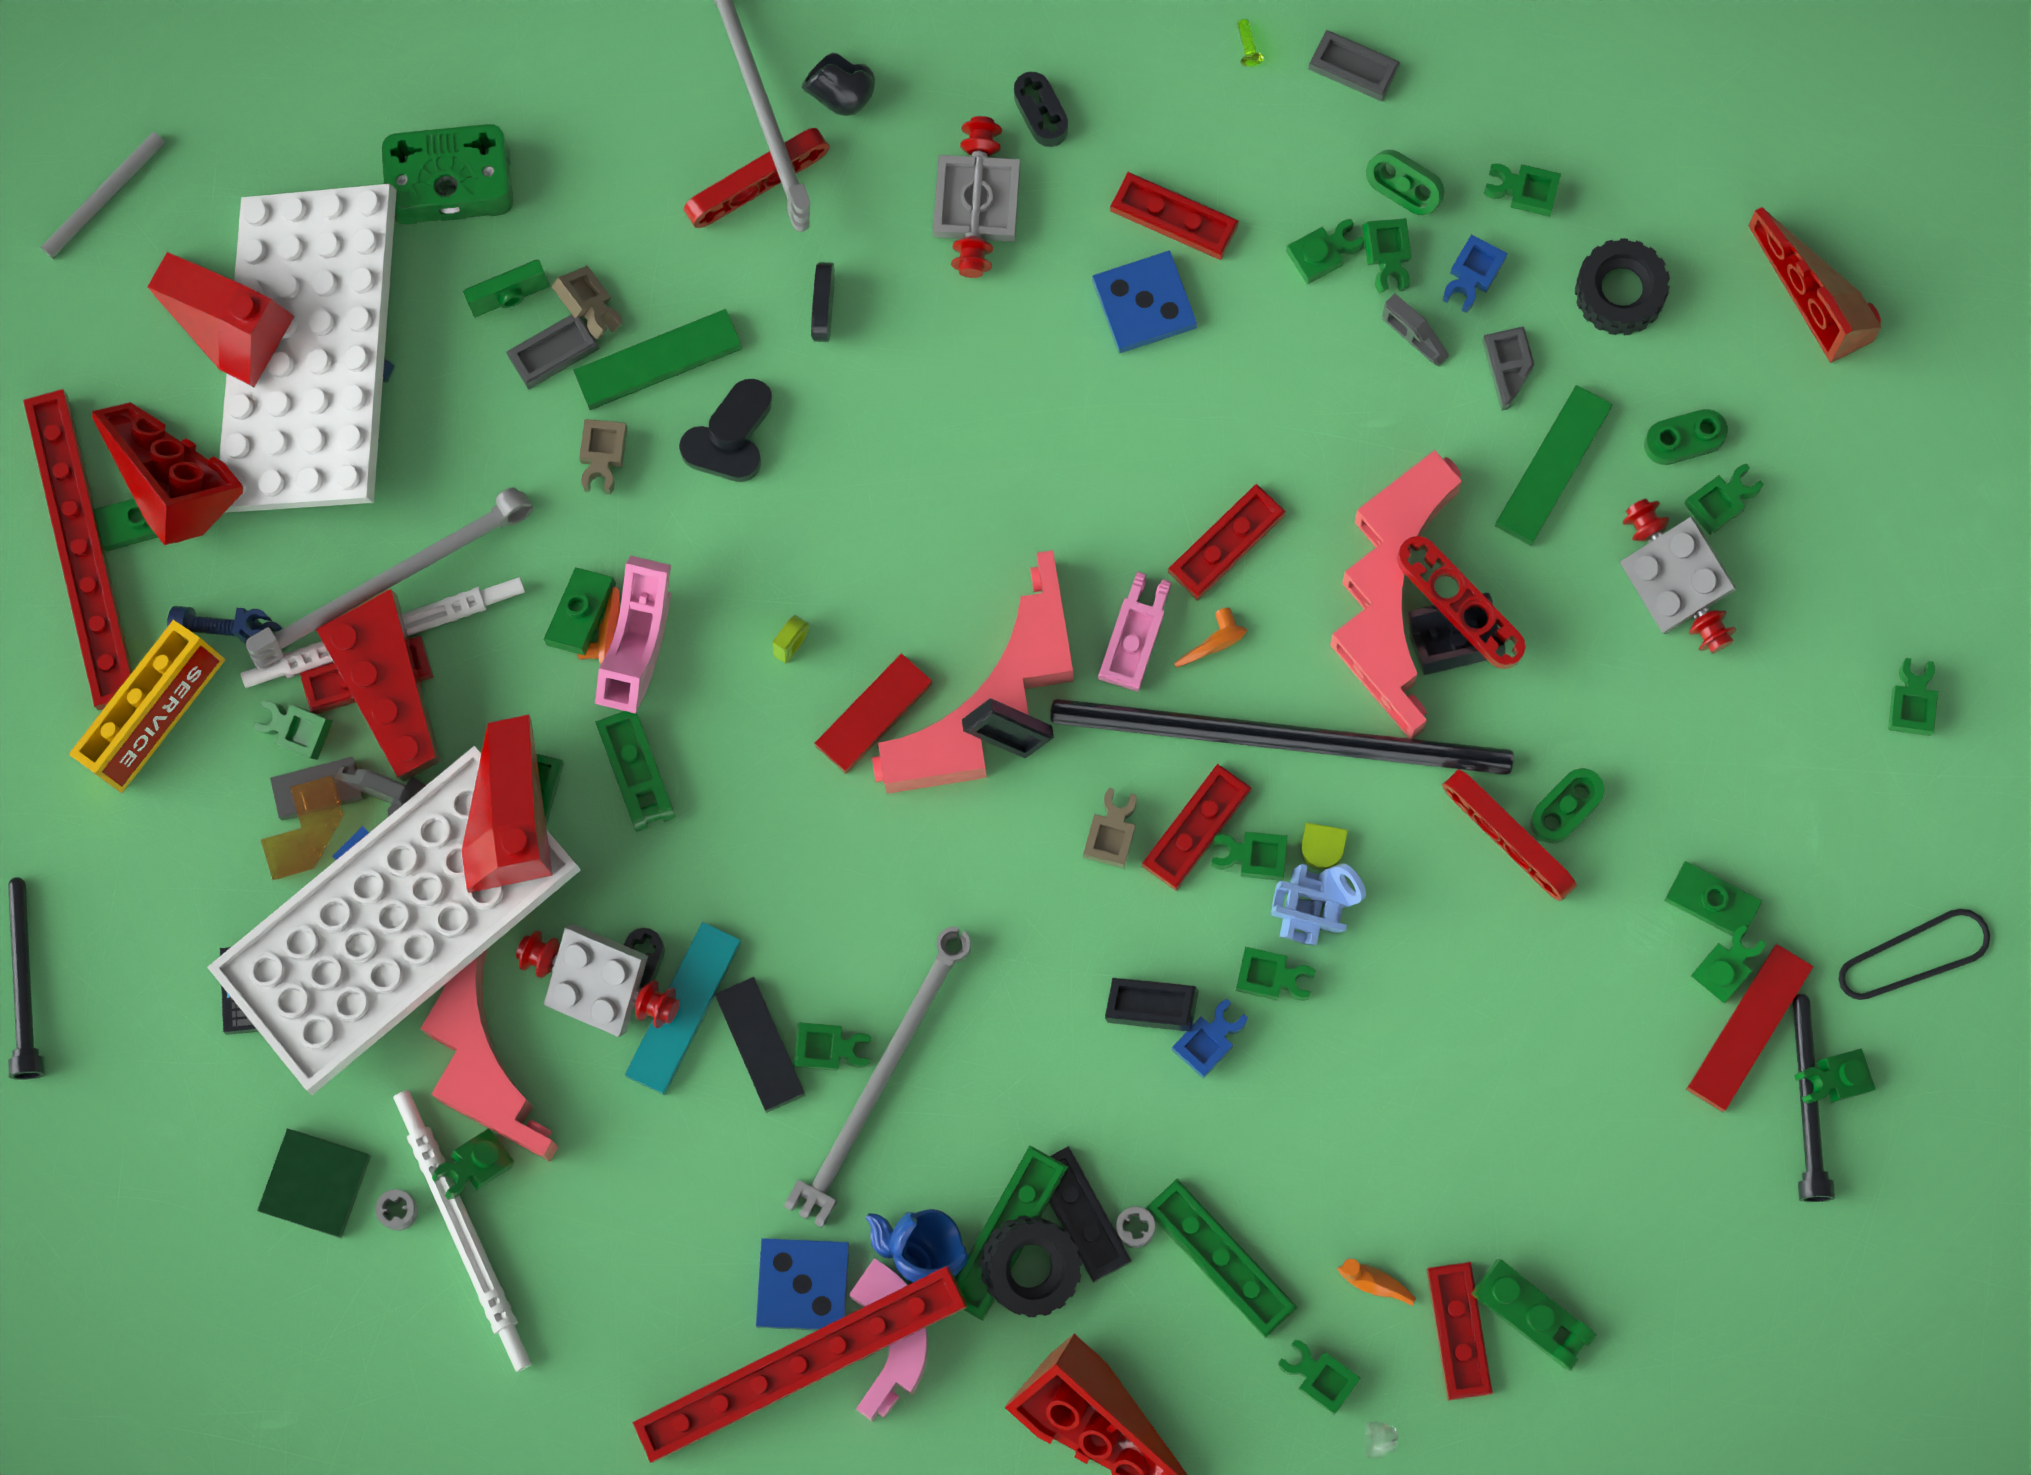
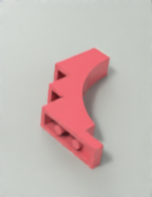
M1435 450L1357 510L1354 523L1376 548L1345 571L1342 584L1364 610L1334 632L1330 646L1409 739H1414L1424 731L1427 722L1424 715L1427 712L1422 703L1413 694L1409 696L1405 694L1415 684L1417 671L1409 654L1404 634L1402 587L1405 574L1398 566V552L1405 540L1413 536L1422 535L1438 512L1459 493L1462 482L1460 479L1461 473L1454 462L1448 457L1442 459ZM1412 548L1408 549L1410 552V556L1413 552Z
M1053 550L1036 553L1037 567L1030 568L1033 592L1041 591L1042 593L1020 597L1018 615L1011 638L1001 659L980 688L959 708L942 720L910 735L878 743L880 756L872 757L875 781H884L886 794L987 778L981 739L963 732L962 719L990 698L1029 715L1025 689L1073 682V666Z
M486 949L443 985V991L420 1028L428 1037L456 1051L431 1095L446 1106L550 1162L558 1149V1146L549 1139L552 1131L531 1119L526 1126L523 1125L533 1106L517 1089L506 1073L496 1054L488 1031L483 1000Z

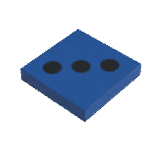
M1170 250L1092 275L1095 290L1119 354L1197 328L1194 313Z
M761 1238L756 1327L819 1330L845 1317L849 1242Z

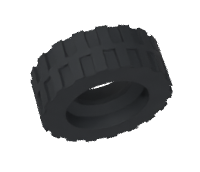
M1620 238L1619 241H1613L1612 239L1606 241L1600 247H1595L1591 255L1586 256L1576 280L1575 295L1578 298L1576 303L1578 309H1581L1584 313L1583 317L1587 322H1592L1598 330L1601 331L1603 329L1608 331V334L1613 335L1617 333L1631 335L1634 331L1638 330L1640 332L1646 329L1649 323H1653L1658 318L1669 293L1670 286H1668L1670 277L1669 271L1666 272L1664 260L1656 255V251L1653 248H1648L1643 245V242L1637 240L1633 242L1628 241L1626 238ZM1624 268L1638 275L1642 282L1643 290L1636 302L1621 306L1610 302L1605 297L1602 291V281L1610 271Z
M1026 1215L1017 1216L1018 1219H1009L1003 1222L999 1229L995 1228L990 1234L989 1241L985 1242L982 1248L984 1250L983 1256L980 1258L979 1265L982 1267L981 1279L988 1288L986 1290L990 1296L1013 1313L1018 1315L1024 1314L1027 1317H1036V1315L1040 1314L1046 1316L1052 1314V1311L1057 1308L1061 1309L1066 1305L1067 1299L1073 1297L1076 1292L1075 1287L1078 1282L1080 1283L1082 1275L1080 1274L1082 1258L1078 1255L1079 1248L1076 1242L1070 1239L1071 1235L1066 1230L1039 1216L1033 1215V1218ZM1026 1245H1039L1048 1252L1051 1259L1049 1276L1038 1286L1030 1288L1020 1286L1011 1275V1260L1020 1248Z

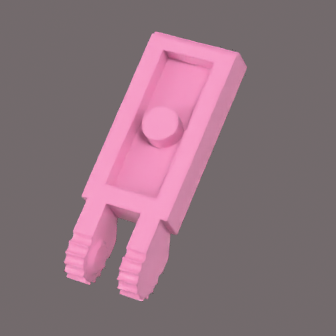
M1138 571L1128 599L1124 598L1098 675V680L1139 692L1164 618L1163 609L1172 583L1162 579L1155 593L1153 607L1139 603L1147 580L1146 574Z

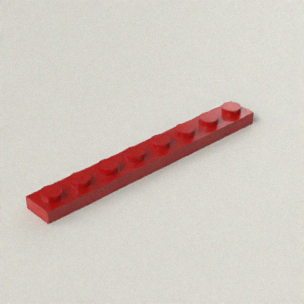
M64 389L24 399L23 402L93 704L99 711L106 707L133 671L105 552L99 536L94 505L68 395Z
M945 1266L632 1423L650 1463L656 1462L967 1308L968 1305L950 1267Z

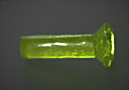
M1241 19L1237 22L1245 54L1241 59V64L1245 67H1254L1263 61L1264 56L1256 52L1249 20Z

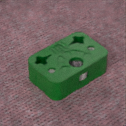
M483 124L394 133L384 139L382 143L384 184H390L397 190L395 220L398 223L408 225L417 224L418 222L447 221L488 215L497 216L506 214L513 206L510 151L503 131L498 126ZM489 148V154H485V149ZM455 190L452 192L451 196L443 197V195H446L447 191Z

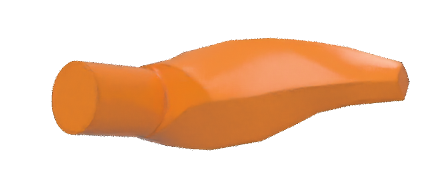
M613 587L610 593L604 619L599 625L598 642L590 643L585 656L577 654L579 660L599 659V663L602 664L606 657L620 614L618 588Z
M1222 608L1216 611L1215 616L1220 630L1210 635L1202 644L1178 659L1174 663L1175 667L1178 668L1209 654L1226 649L1239 641L1245 635L1247 629L1236 625L1230 608Z
M1347 1259L1342 1266L1336 1268L1343 1278L1364 1292L1375 1296L1395 1298L1413 1306L1416 1300L1393 1277L1372 1266L1360 1264L1355 1259Z

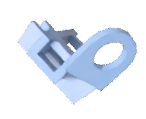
M1301 864L1293 869L1290 883L1280 881L1276 884L1270 915L1283 918L1279 937L1307 945H1317L1319 929L1333 933L1346 931L1347 925L1340 923L1342 909L1360 903L1366 898V890L1361 878L1347 864H1339L1328 868L1320 874L1308 872V865ZM1345 875H1346V876L1351 880V882L1353 883L1356 892L1353 891V890L1350 888V886L1348 885V883H1347V881H1346V879H1345ZM1286 893L1288 894L1286 906L1283 907L1284 897ZM1299 896L1309 898L1311 901L1299 898ZM1322 904H1325L1323 918H1321V907ZM1295 929L1304 931L1305 933L1295 931Z

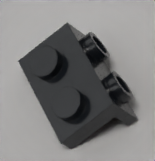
M1483 593V595L1493 604V600L1491 598L1490 593ZM1435 605L1412 610L1408 613L1410 640L1423 675L1487 661ZM1470 607L1464 612V620L1471 628L1478 629L1487 624V614L1483 609ZM1494 623L1489 633L1481 639L1487 643L1491 636L1499 645L1496 650L1497 655L1502 657L1506 654L1505 643L1501 642L1494 635L1499 629L1498 625Z

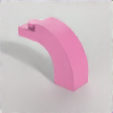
M631 555L626 562L620 614L611 646L599 667L595 704L636 714L650 684L664 636L671 599V592H668L671 565Z
M874 1258L849 1295L852 1300L865 1307L907 1286V1284L891 1269ZM927 1328L889 1346V1355L885 1367L856 1408L859 1413L874 1422L878 1414L883 1418L889 1414L899 1398V1395L894 1393L898 1386L911 1395L914 1394L919 1386L928 1356Z

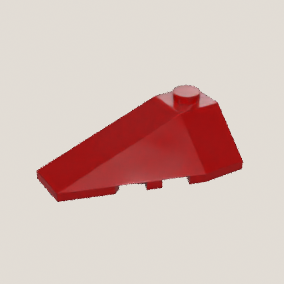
M1763 207L1755 210L1748 227L1829 362L1832 363L1874 342L1881 329V318L1876 307L1871 302L1867 303L1860 291Z
M169 252L164 256L147 286L219 370L253 388L295 317L271 298Z
M129 402L92 411V418L145 521L164 545L203 536L243 494V485L223 461L215 456L207 459L196 452L195 443L187 438L179 441L166 432V425L133 403Z
M529 714L487 724L462 846L464 874L468 893L553 875L532 720Z
M1075 1333L1046 1357L1005 1406V1409L1036 1437L1049 1444L1054 1439L1075 1450L1076 1454L1074 1457L1086 1464L1091 1459L1111 1470L1112 1475H1188L1107 1362Z

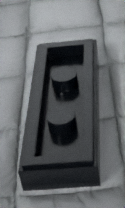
M749 978L715 993V997L765 1112H770L806 1096L755 978Z
M1067 1146L1050 1156L1068 1166V1169L1049 1203L1063 1229L1071 1235L1070 1239L1076 1242L1079 1248L1078 1255L1082 1258V1264L1092 1282L1095 1283L1130 1264L1132 1261L1071 1149Z

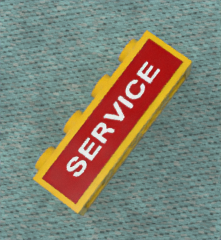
M173 620L70 751L69 755L117 791L123 793L226 659L200 637Z

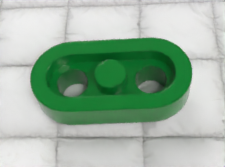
M1383 150L1375 155L1367 165L1366 177L1372 188L1414 214H1429L1444 199V186L1439 177L1398 151ZM1386 164L1394 166L1396 170L1395 175L1387 172ZM1420 185L1428 187L1430 196L1422 194Z
M1702 409L1659 421L1650 427L1644 440V449L1652 461L1661 465L1685 461L1717 451L1726 439L1728 426L1721 414L1710 409ZM1709 424L1713 427L1714 432L1712 434H1705L1701 431L1700 425ZM1660 436H1671L1674 439V444H1663Z
M1579 768L1569 772L1534 809L1531 816V828L1537 838L1546 843H1559L1565 840L1600 804L1604 795V784L1600 776L1586 768ZM1576 787L1585 788L1588 792V797L1586 799L1577 798L1574 795L1573 789ZM1553 816L1558 819L1560 826L1556 829H1550L1545 825L1544 819Z

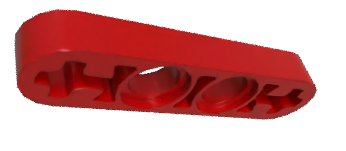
M818 128L807 129L784 142L796 174L820 160L830 147ZM767 152L693 196L683 209L695 228L706 227L780 184L781 180L771 152Z
M1413 536L1405 540L1399 549L1397 557L1398 566L1402 572L1492 665L1501 669H1508L1517 665L1523 657L1526 648L1525 640L1520 632L1432 541L1422 536ZM1412 548L1416 552L1420 549L1425 550L1424 561L1431 569L1435 563L1441 565L1439 569L1432 573L1427 582L1422 578L1426 575L1427 569L1419 562L1413 565L1408 562L1410 557L1408 549ZM1447 576L1456 581L1458 593L1455 596L1444 598L1437 594L1434 584L1440 577ZM1470 607L1483 609L1487 614V624L1482 628H1471L1464 620V612ZM1494 623L1500 627L1494 635L1501 642L1506 643L1509 640L1514 642L1515 646L1512 649V653L1515 656L1511 657L1508 654H1504L1500 657L1496 653L1499 645L1491 636L1487 643L1481 639L1489 633Z
M1458 769L1442 784L1444 791L1452 801L1551 897L1557 901H1562L1577 887L1570 873L1468 774Z

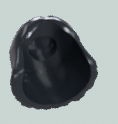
M832 52L819 61L808 73V76L802 83V89L834 113L850 116L858 113L871 99L875 87V77L872 70L865 64H852L838 53Z

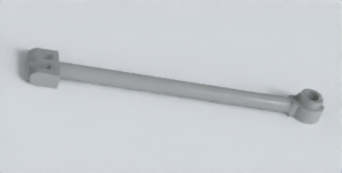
M712 0L721 14L787 197V212L791 223L796 231L804 232L809 228L810 199L804 183L799 184L733 0Z
M514 487L508 488L496 497L495 502L497 505L491 508L492 511L280 631L273 634L271 629L267 627L251 636L246 641V648L254 666L259 669L268 667L284 657L281 651L282 648L493 529L521 522L532 512L531 502L524 492L518 491Z
M959 927L946 928L939 934L936 944L939 953L932 968L813 1183L809 1186L798 1180L784 1205L785 1208L793 1211L801 1197L807 1199L799 1216L805 1219L810 1217L815 1206L818 1205L822 1209L816 1216L814 1224L821 1228L824 1227L837 1204L835 1199L826 1195L948 972L955 963L967 958L971 951V942L965 930L960 937V942L962 943L961 951L954 954L946 949L949 941L958 939Z

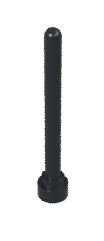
M14 877L8 883L16 1049L12 1051V1058L8 1059L9 1078L29 1080L44 1076V1057L39 1056V1049L34 1048L26 884L22 878Z
M1797 994L1793 999L1798 1072L1815 1067L1811 1005L1809 997L1805 994ZM1809 1079L1799 1080L1806 1172L1802 1173V1181L1798 1182L1799 1201H1830L1835 1199L1834 1181L1829 1179V1174L1827 1171H1824L1819 1105L1818 1101L1813 1103L1803 1102L1802 1097L1814 1091L1813 1083Z

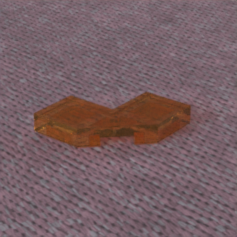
M333 775L290 787L301 828L261 839L272 880L314 869L318 864L324 850L344 817Z

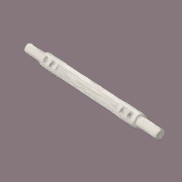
M520 577L483 590L476 587L470 591L461 592L455 596H449L441 601L403 613L404 626L408 636L448 622L457 621L463 617L472 616L477 612L486 611V606L523 594L525 589ZM321 641L304 648L295 649L289 653H284L282 659L266 668L259 669L256 667L240 674L245 688H249L284 675L288 679L301 672L332 663L333 660Z
M410 1091L400 1092L393 1098L410 1134L407 1136L409 1145L412 1146L413 1154L418 1160L419 1167L430 1186L479 1296L480 1304L484 1307L485 1315L492 1325L493 1333L500 1335L515 1371H522L530 1367L532 1363L515 1326L518 1324L516 1316L511 1311V1305L505 1297L506 1294L503 1287L498 1282L460 1195L450 1200H447L445 1197L447 1190L455 1185L453 1179L444 1176L436 1182L432 1180L436 1168L446 1163V1160L439 1150L440 1147L433 1137L434 1134L431 1127H425Z

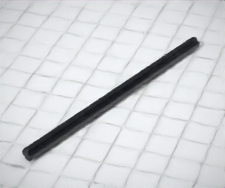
M1061 699L1053 700L1050 714L1051 722L1054 724L1506 775L1511 773L1514 762L1513 751L1506 749Z

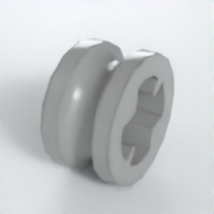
M392 1189L379 1197L375 1212L378 1220L384 1226L391 1230L401 1231L409 1228L415 1222L418 1207L411 1195L402 1190ZM404 1199L407 1203L406 1206L402 1207L407 1211L405 1217L400 1219L395 1216L389 1221L386 1216L391 1214L386 1209L391 1201L398 1204Z
M1133 1206L1120 1213L1117 1219L1116 1232L1123 1244L1131 1248H1140L1152 1240L1155 1233V1221L1148 1210ZM1139 1216L1140 1223L1148 1224V1231L1141 1232L1142 1238L1133 1239L1131 1232L1123 1230L1124 1222L1130 1224L1129 1217Z

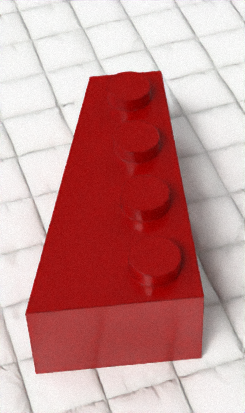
M389 589L317 628L318 635L397 778L404 782L439 763L441 760L428 710L424 702L421 683L414 664L411 645L404 626L397 594L392 589Z

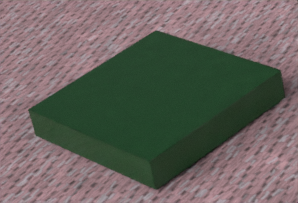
M287 1128L257 1211L342 1239L371 1156L367 1153Z

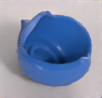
M929 1209L916 1213L906 1212L898 1221L894 1230L888 1220L881 1215L869 1213L866 1217L871 1226L870 1238L872 1247L880 1256L888 1259L893 1258L897 1270L909 1282L913 1283L945 1266H949L955 1276L967 1264L969 1254L966 1252V1247L963 1246L960 1231L951 1217L942 1211Z

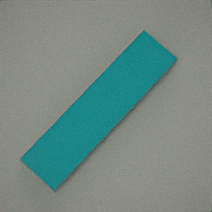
M704 922L701 923L669 988L676 990V999L680 1001L678 1012L670 1024L664 1023L660 1028H655L652 1020L625 1073L627 1078L665 1096L715 997V993H717L742 943L740 939Z

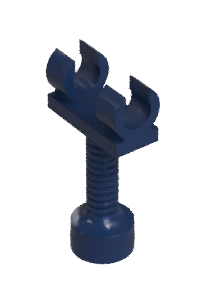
M173 606L167 618V627L175 620L194 634L205 633L236 636L245 644L248 638L267 627L272 632H278L283 629L260 609L247 611L245 608H237L235 619L232 620L196 616V612L192 607ZM258 619H264L269 622L262 624Z

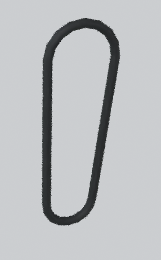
M1956 909L1948 911L1844 963L1839 971L1838 980L1840 987L1851 998L1864 1000L1974 962L1982 957L1989 947L1990 932L1988 925L1980 915L1971 910ZM1953 916H1969L1976 920L1982 928L1984 935L1983 944L1979 951L1972 956L1866 993H1855L1846 985L1845 974L1851 966Z

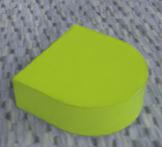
M797 615L792 616L772 642L773 656L785 664L789 663L805 640L809 631V623Z
M1306 822L1301 844V854L1306 864L1316 870H1326L1336 866L1342 859L1348 830Z

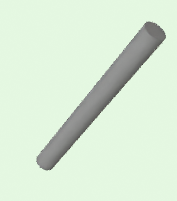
M152 132L40 248L53 259L165 144L164 140L158 134Z

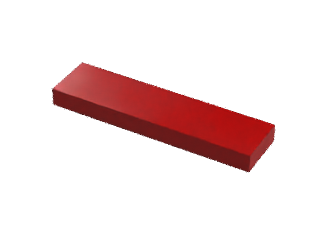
M1775 944L1686 1090L1721 1112L1726 1111L1814 966L1780 945Z

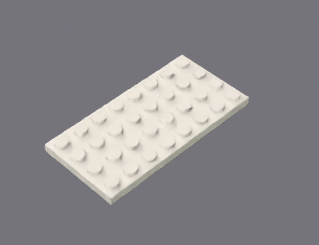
M381 184L241 197L234 281L271 298L295 317L254 388L226 374L219 460L227 465L243 485V494L225 513L374 503L397 192L392 185Z
M475 746L207 967L311 1095L316 1093L581 871L578 865L547 831L552 876L468 893L464 874L462 846L481 753Z

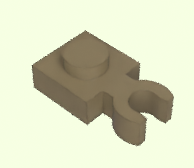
M588 266L558 277L552 285L554 291L575 319L583 315L588 320V330L596 339L601 338L608 328L612 333L616 332L623 323L620 315L614 309L606 306L611 297Z
M584 420L579 459L581 464H590V467L583 472L581 478L585 492H590L591 482L595 478L602 477L605 479L604 489L606 494H612L615 481L610 471V466H623L628 430L626 423Z
M1109 788L1104 797V807L1107 816L1094 814L1083 858L1124 869L1136 826L1125 822V819L1134 813L1137 799L1135 794H1131L1129 802L1125 807H1116L1112 802L1114 789Z

